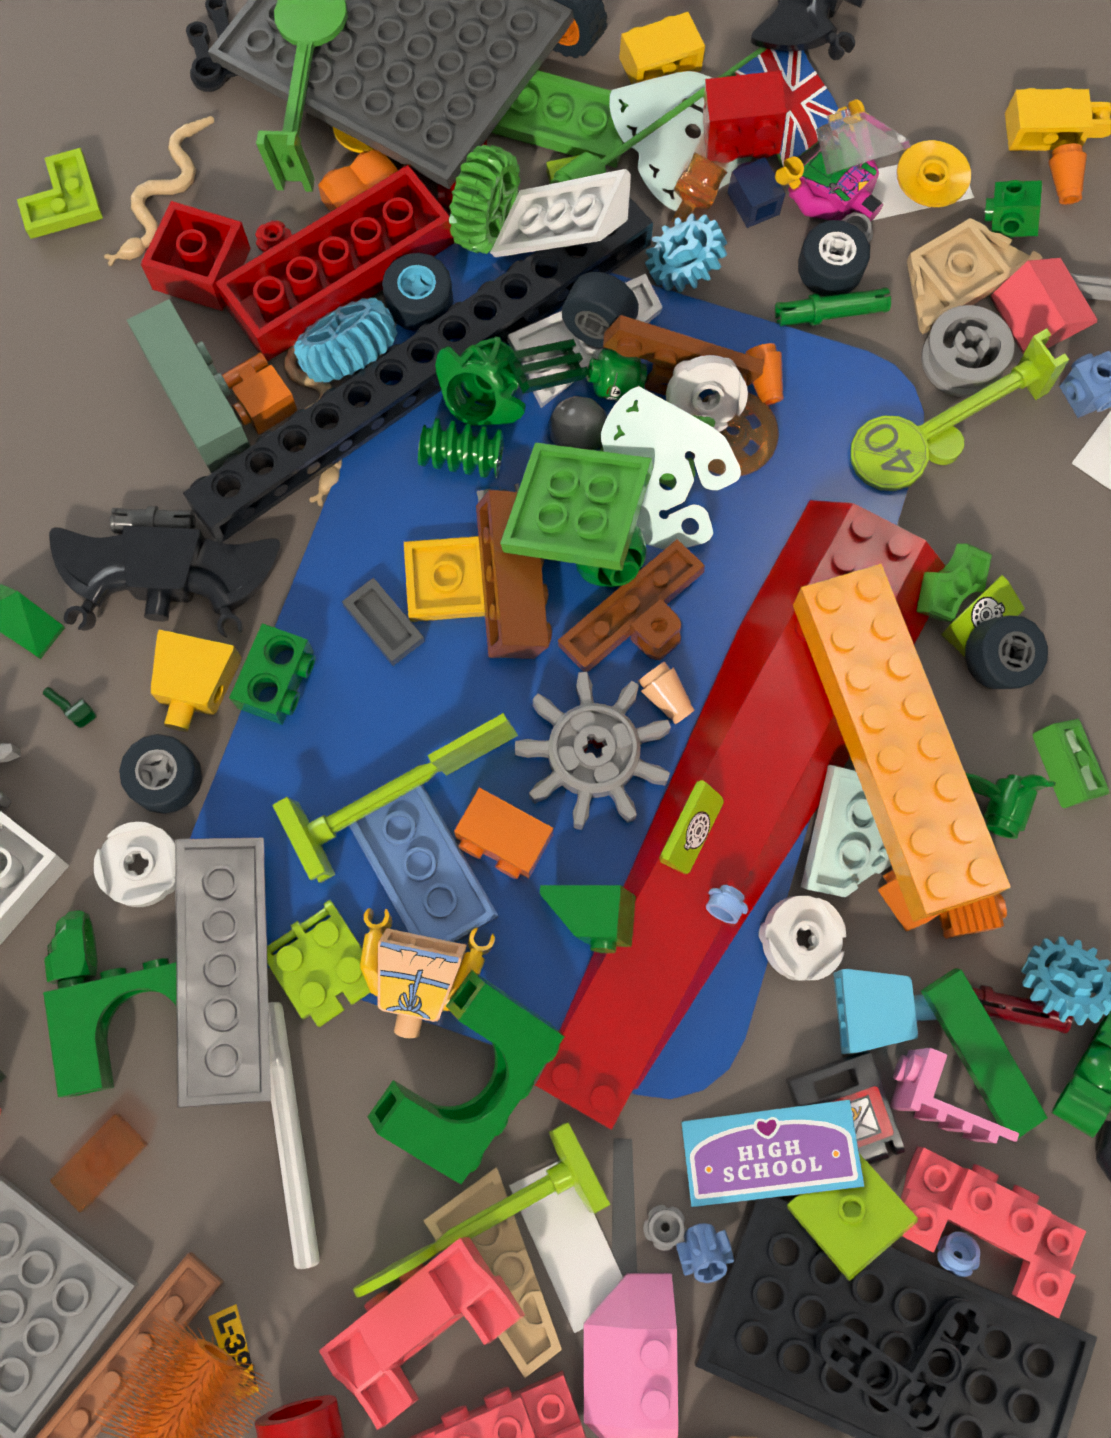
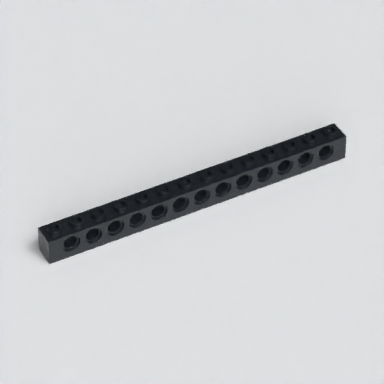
M629 197L628 220L608 235L609 237H605L597 242L539 250L525 260L516 261L509 267L506 273L494 281L485 282L475 294L463 302L453 304L446 314L434 322L422 325L415 335L402 344L390 347L383 357L371 365L365 366L364 369L357 370L352 378L339 387L327 390L320 400L308 408L296 411L286 423L274 431L261 435L254 445L241 454L230 456L222 467L208 476L195 480L190 488L183 492L191 509L220 545L439 393L441 387L435 364L441 349L449 346L460 356L469 346L495 337H500L501 341L508 345L507 339L509 334L543 320L560 309L581 275L588 272L610 274L649 247L652 240L653 221ZM543 276H551V278H542V277H543ZM515 296L522 297L520 299H512ZM483 317L492 318L490 320H480ZM453 338H461V340L457 342L449 341ZM422 359L431 360L427 363H418ZM392 380H398V381H400L399 383H397V384H395V385H387V384H386V383H388L389 381H392ZM359 402H368L363 407H355ZM327 424H337L332 429H322ZM298 445H304V446H305V447H304L302 450H300V451H297V452H291V451H290V450H291L293 447H295V446H298ZM263 468H272V470L266 474H257ZM231 490H240L233 497H225Z

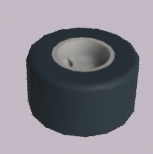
M162 734L146 736L132 744L124 754L119 769L121 786L129 798L150 812L162 814L179 811L191 803L199 792L202 780L200 763L194 753L175 737Z

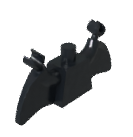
M778 0L779 4L776 10L753 31L751 36V43L753 45L780 51L809 50L829 43L828 54L832 60H840L845 52L850 53L855 47L854 36L848 32H840L836 35L837 29L829 19L834 17L843 0ZM866 0L844 1L862 8Z
M123 525L122 535L102 538L82 535L59 527H54L49 532L52 557L59 574L70 589L84 600L81 607L71 606L66 610L64 622L72 625L76 622L78 615L82 613L83 621L78 627V630L82 631L90 630L95 626L96 616L93 612L95 607L100 608L111 594L129 590L135 599L146 601L144 617L148 620L168 621L171 602L188 603L193 600L194 594H198L208 598L214 612L220 614L221 617L217 622V629L222 636L228 638L224 631V624L231 619L236 620L238 630L242 633L244 629L243 622L232 613V610L246 603L261 589L271 575L282 548L280 541L276 538L243 544L221 543L219 545L217 541L205 539L200 529Z

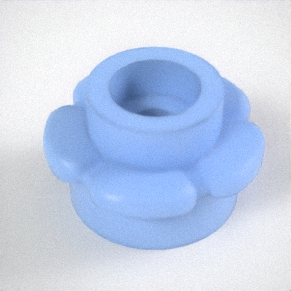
M722 885L720 889L712 888L709 890L708 894L710 896L706 909L717 919L726 923L736 924L742 913L747 914L748 907L743 902L745 897L736 888Z
M953 1232L939 1240L937 1244L939 1249L937 1258L944 1269L958 1277H969L973 1273L972 1270L978 1269L980 1265V1248L971 1236L963 1232Z

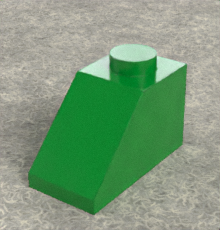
M540 885V895L576 938L590 945L591 951L615 953L616 947H632L636 896L623 886Z

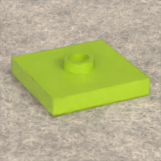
M860 1153L864 1187L799 1194L787 1204L789 1211L849 1281L914 1226L918 1220L916 1215Z

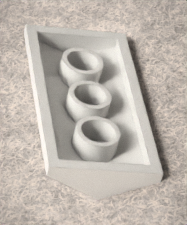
M627 169L520 190L490 253L494 257L601 241L628 220L631 174Z

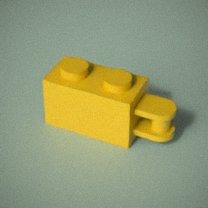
M1016 89L1005 112L1009 151H1047L1071 143L1080 144L1083 147L1087 138L1107 137L1111 135V103L1091 102L1089 89Z

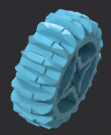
M362 298L357 302L351 301L345 306H339L336 310L316 320L312 326L306 328L305 333L298 337V341L294 345V353L298 358L297 362L303 372H306L308 377L313 379L314 382H330L333 379L340 380L348 374L352 375L355 371L364 369L370 362L376 361L377 357L386 353L387 347L393 344L394 338L397 335L395 322L393 321L394 318L389 309L385 308L383 302L378 301L376 298Z

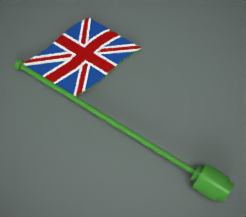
M760 47L719 77L782 70L787 114L781 152L776 154L782 168L785 167L783 164L784 160L793 156L801 157L841 127L835 118L838 107L833 96L808 61L804 50L780 51ZM705 87L604 158L600 159L588 152L582 153L556 171L550 184L606 173L605 166L704 97Z

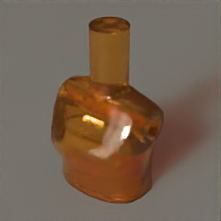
M694 152L688 167L680 175L674 186V191L682 201L671 222L674 224L675 219L678 217L682 222H686L688 216L692 214L695 208L710 209L717 196L719 186L728 172Z

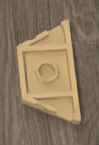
M972 218L910 253L907 259V266L919 331L922 334L930 331L939 316L949 309L977 303L995 292L1028 260H1040L1043 257L1035 251L1028 255L1010 245L1012 239L1001 233L991 232L987 226Z

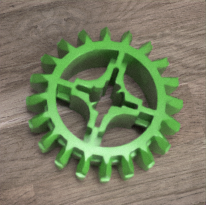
M486 145L476 146L473 152L467 155L466 163L461 165V172L456 177V186L452 191L453 199L449 206L451 209L449 224H451L450 232L454 242L468 251L487 254L492 250L519 193L518 186L521 180L518 175L520 168L517 164L516 156H513L511 152L504 151V148L491 145V147Z

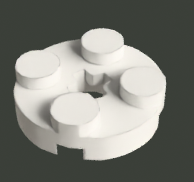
M715 355L700 356L677 364L666 390L667 402L690 415L713 418L715 420L714 429L718 432L728 427L727 422L736 413L738 417L746 406L748 397L746 382L733 360ZM705 389L717 391L716 395L709 396L708 402H702L698 396Z
M130 822L115 828L106 836L108 839L104 842L101 849L98 848L94 857V875L100 889L114 901L130 907H146L158 903L168 894L175 891V840L166 831L146 822ZM141 854L143 859L149 860L148 866L144 868V873L138 875L135 871L128 870V864L134 862V855Z
M792 896L781 900L769 911L765 922L761 924L758 931L767 960L778 973L790 980H820L825 978L839 966L845 952L841 951L843 946L842 938L846 937V928L842 917L829 902L820 898ZM799 929L801 931L809 929L812 934L808 938L810 944L808 949L804 945L799 946L796 938Z

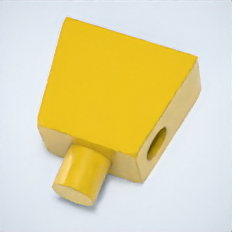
M158 630L151 695L159 703L169 706L164 726L188 732L194 711L214 715L217 712L241 663L242 657L235 646Z

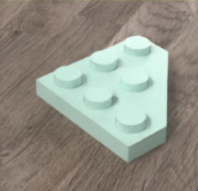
M828 765L801 887L807 890L847 897L859 888L858 884L874 873L880 874L891 866V862L856 771Z

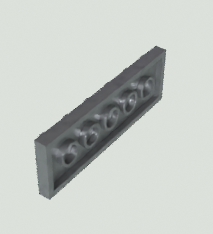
M264 838L176 839L177 1108L271 1101Z

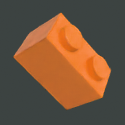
M479 788L454 833L456 839L461 841L458 847L478 859L485 854L497 861L495 868L514 879H518L520 874L529 879L553 836L554 828Z

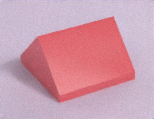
M1061 258L1028 260L991 294L992 302L1010 328L1013 338L1023 354L1033 336L1046 328L1051 333L1050 338L1045 344L1048 349L1097 323L1098 320Z

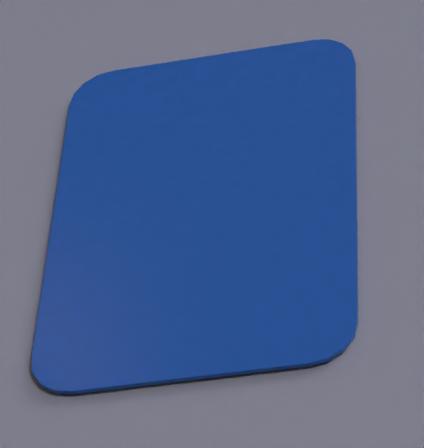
M455 243L434 257L440 260L450 273L453 304L465 301L475 294L485 282L494 281L506 273L513 263L518 260H525L536 251L494 257L490 253L491 251L487 254L475 253ZM615 273L609 274L615 276L624 283L632 280L631 278L624 277ZM543 276L542 278H551V276ZM652 285L663 308L661 313L648 324L743 354L750 348L761 344H775L777 351L782 353L784 399L775 404L761 405L760 398L753 383H751L747 387L748 397L743 412L739 417L736 413L727 422L728 427L719 432L728 441L740 465L741 474L739 480L719 490L706 489L701 484L694 463L696 475L685 502L659 512V516L662 519H667L669 514L693 504L699 505L708 512L713 528V535L710 540L703 544L687 547L705 565L704 573L667 604L680 619L681 630L679 633L681 642L663 659L654 660L643 653L631 641V636H629L587 673L592 682L594 703L605 704L611 707L617 702L621 690L631 681L639 685L636 700L625 714L635 728L646 726L654 721H669L671 727L669 734L659 740L645 742L640 745V759L647 763L661 766L670 772L665 786L652 784L641 777L632 776L630 781L624 786V790L633 801L637 816L635 820L629 823L618 813L616 805L609 795L592 798L589 804V818L582 830L574 828L572 813L577 803V794L567 790L564 786L553 791L547 799L536 804L532 802L529 798V792L536 783L552 773L549 758H526L515 755V741L524 739L546 741L550 739L554 726L541 717L534 709L533 698L537 694L549 699L563 713L580 706L576 685L578 673L583 671L558 646V639L621 586L607 587L590 584L581 577L575 563L544 559L542 578L543 583L548 588V600L545 606L546 620L551 625L552 637L549 647L534 659L489 658L485 616L411 622L422 634L425 642L392 666L343 607L342 601L374 578L408 618L404 542L478 536L475 490L522 481L534 444L555 445L550 437L548 422L555 407L560 402L573 396L591 398L605 410L608 416L618 401L596 396L593 383L587 381V376L583 380L573 382L542 408L533 392L523 394L519 386L514 397L526 405L525 413L520 419L509 424L471 425L472 434L476 437L482 426L486 427L488 439H493L498 429L502 430L504 446L497 479L495 478L494 468L487 478L480 477L478 465L472 475L465 474L463 463H461L456 472L449 471L447 460L441 469L433 467L432 458H430L425 467L418 465L419 441L424 424H426L427 428H430L435 418H440L441 428L443 431H446L452 420L456 422L457 433L459 434L462 433L467 424L458 420L450 412L445 404L442 391L343 458L342 466L339 470V480L331 487L275 625L277 629L308 639L314 651L313 655L316 656L314 668L308 678H302L297 690L300 693L297 708L291 716H286L283 725L241 710L190 836V839L264 838L267 945L292 930L290 925L296 921H299L301 924L325 908L323 903L331 899L362 948L364 936L370 931L364 921V913L369 908L373 910L372 924H380L384 920V911L387 909L392 917L390 929L409 933L349 826L338 831L335 838L321 845L335 875L319 883L317 878L314 880L309 879L272 806L273 804L285 797H289L299 802L309 823L322 815L328 817L415 767L431 763L427 755L504 713L516 730L517 737L447 776L441 771L436 773L423 786L458 846L461 841L456 839L454 830L479 788L554 828L553 836L529 879L521 874L518 879H514L495 868L497 861L485 854L478 859L462 849L460 850L498 914V918L479 928L474 937V942L482 947L489 944L492 933L495 937L490 952L482 955L485 962L480 976L549 1021L559 1031L594 951L590 950L589 944L573 935L540 895V885L624 886L737 630L809 501L854 503L895 525L898 524L908 487L897 491H884L865 484L856 475L851 464L850 446L858 429L869 420L880 416H900L917 426L924 424V411L915 386L896 365L869 351L788 326H780V324ZM519 296L512 297V299H520V298H522V297H519ZM561 307L560 309H558L557 311H555L554 313H552L551 315H549V316H552V315H554V314H556V313H558V312H561V311H562V307ZM483 317L480 320H490L492 318ZM397 324L395 341L391 346L387 347V350L393 345L402 344L415 335L416 331L404 329ZM453 338L449 341L457 342L460 341L461 338ZM422 359L418 363H427L431 360ZM641 359V362L647 366L648 375L652 371L653 363ZM392 380V381H389V382L386 383V384H387V385H395V384L399 383L400 381H398V380ZM462 386L464 393L467 395L468 398H470V395ZM705 389L698 396L702 402H708L709 396L716 395L717 391ZM649 391L656 396L662 397V399L666 401L665 395ZM477 401L475 402L476 404H479V405H482V406H488V405L479 403V402H477ZM687 451L684 457L692 458L694 461L695 454ZM713 459L708 464V470L714 476H721L726 471V464L721 459ZM659 483L663 489L672 490L670 487ZM687 518L682 522L681 527L683 532L691 535L698 531L699 524L695 519ZM646 544V559L639 571L665 549ZM290 650L280 652L275 658V663H288L292 659L294 652ZM664 661L670 669L675 668L691 702L690 704L695 709V711L677 724H674L671 718L669 719L641 692L644 688L638 681ZM267 687L263 689L259 695V701L268 702L276 696L278 688ZM588 744L585 754L593 753L598 758L601 755L602 747L596 749L593 744ZM809 822L640 1086L631 1093L641 1096L674 1099L706 1089L730 1069L745 1041L768 964L758 931L761 924L765 922L769 911L788 896ZM328 915L327 917H325L324 919H322V920L319 921L318 923H320V922H322V921H326V920L329 919L331 916ZM318 923L307 929L305 932L308 933L309 931L314 929ZM469 935L455 942L467 945L465 953L471 951L468 947ZM295 937L294 939H292L291 941H289L288 943H286V944L283 945L282 947L290 945L291 943H293L294 941H296L298 938ZM280 947L279 949H277L276 951H274L273 954L275 955L276 953H278V951H279L282 947ZM372 993L360 999L378 1006V997ZM442 1011L439 1021L433 1022L422 1019L426 1023L492 1045V1042L458 1021L450 1011Z

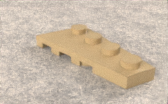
M497 1167L423 1220L436 1241L450 1228L507 1197ZM513 1215L471 1240L492 1274L502 1277L525 1314L524 1317L498 1336L524 1378H526L560 1352L562 1348L515 1216Z

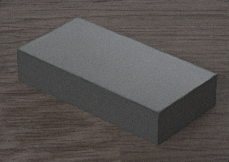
M374 578L342 601L343 607L392 666L425 642L422 634Z

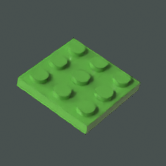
M535 443L500 542L503 552L622 571L653 471L652 458Z

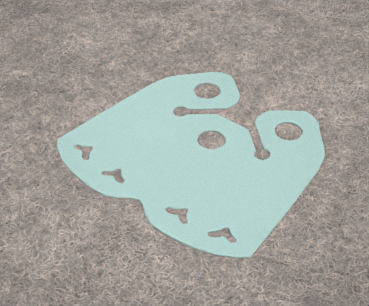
M685 71L613 89L610 94L609 107L613 123L622 141L625 143L633 137L632 130L627 128V125L637 127L636 134H638L681 104L683 99H688L705 87V79L712 77L694 71ZM702 97L694 104L703 108L704 98ZM619 99L629 105L623 113L621 112L622 104L619 102ZM688 107L631 147L639 153L638 171L646 186L661 203L674 211H678L729 184L732 171L742 163L751 162L752 157L737 158L728 163L718 161L707 162L703 113L692 107ZM687 125H697L701 131L700 136L695 139L688 137L685 132ZM650 164L660 170L656 178L653 177L654 171L649 167ZM663 189L674 190V200H672L670 194L665 193Z
M640 386L629 390L618 400L607 416L601 431V442L604 452L652 458L653 471L636 524L641 529L646 544L653 547L666 549L676 539L686 548L703 544L710 540L713 535L708 512L703 507L693 504L669 514L667 519H662L659 516L661 510H668L685 502L694 482L689 461L684 457L685 453L691 451L695 454L694 463L701 484L709 490H719L739 480L741 474L740 465L728 441L716 429ZM638 400L637 405L639 411H631L627 413L626 409L632 407L634 405V401ZM617 425H620L625 435L614 440L615 434L618 433ZM721 459L726 464L724 474L714 476L709 472L708 464L711 460ZM665 473L674 475L677 480L675 488L672 490L663 489L659 484L661 475ZM693 518L698 522L699 529L695 534L689 535L683 532L681 524L685 519Z

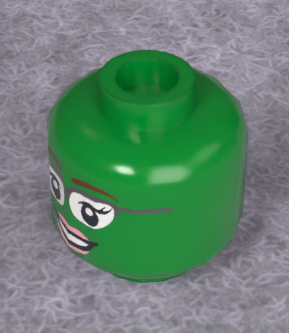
M603 348L598 354L597 359L591 358L588 364L590 374L587 375V381L593 383L594 393L600 398L618 401L624 394L635 387L640 386L644 389L647 366L638 357H625L618 354L615 350Z

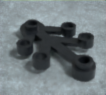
M206 0L205 7L208 17L214 22L217 37L219 38L229 25L226 0ZM199 21L190 23L186 28V34L196 54L190 69L192 83L201 91H216L225 84L227 78L239 75L212 61L208 53L207 45L210 42V36L207 26ZM202 33L201 36H194L195 34Z

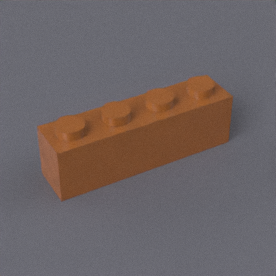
M489 490L476 505L488 657L534 659L549 647L552 637L551 625L546 620L545 610L548 600V588L543 583L542 578L543 558L504 553L500 542L518 493L512 491Z

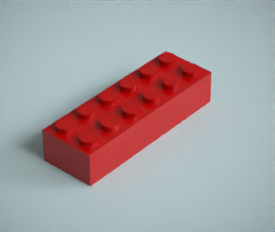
M409 165L221 278L215 284L227 311L259 353L261 352L268 362L295 345L298 337L305 333L306 328L312 326L316 320L321 319L327 313L336 310L339 306H345L351 301L357 302L362 298L368 299L383 290L382 282L385 271L394 260L412 253H423L434 257L454 244V238L450 232V216Z

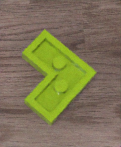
M81 148L45 157L53 189L17 199L24 227L30 239L103 219L87 162Z

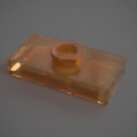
M114 1114L61 1168L50 1182L79 1213L84 1212L148 1146V1143L119 1114Z

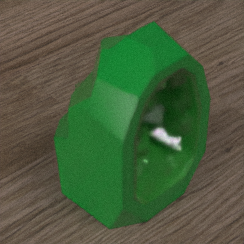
M82 910L70 911L57 921L55 935L47 945L48 955L44 958L48 983L57 984L59 981L83 977L85 980L96 976L98 964L93 925L88 913Z

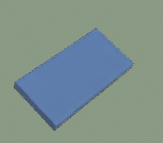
M423 785L349 825L409 933L457 942L469 935L473 929H479L498 918L497 912Z

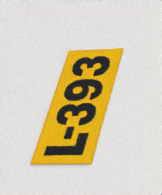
M237 1304L208 1316L219 1348L223 1349L227 1346L224 1351L229 1355H242L232 1357L234 1361L252 1365ZM236 1363V1365L254 1371L253 1366ZM243 1369V1371L255 1376V1373ZM245 1374V1375L249 1376L250 1378H252V1379H254V1380L256 1381V1378H254V1377H252V1376H250V1375H248V1374Z

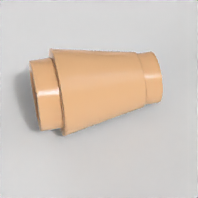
M665 661L638 680L644 688L641 692L669 719L671 718L674 724H677L695 711L690 704L691 702L675 668L670 669Z

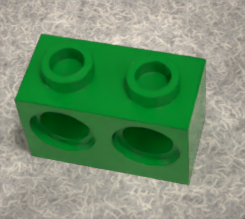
M262 623L229 697L236 708L283 725L286 716H291L297 708L300 693L297 690L302 678H308L315 665L316 656L313 655L314 651L308 639ZM285 650L294 652L292 659L288 663H275V658L280 652ZM267 687L278 688L277 694L272 700L268 702L259 701V695L263 689Z

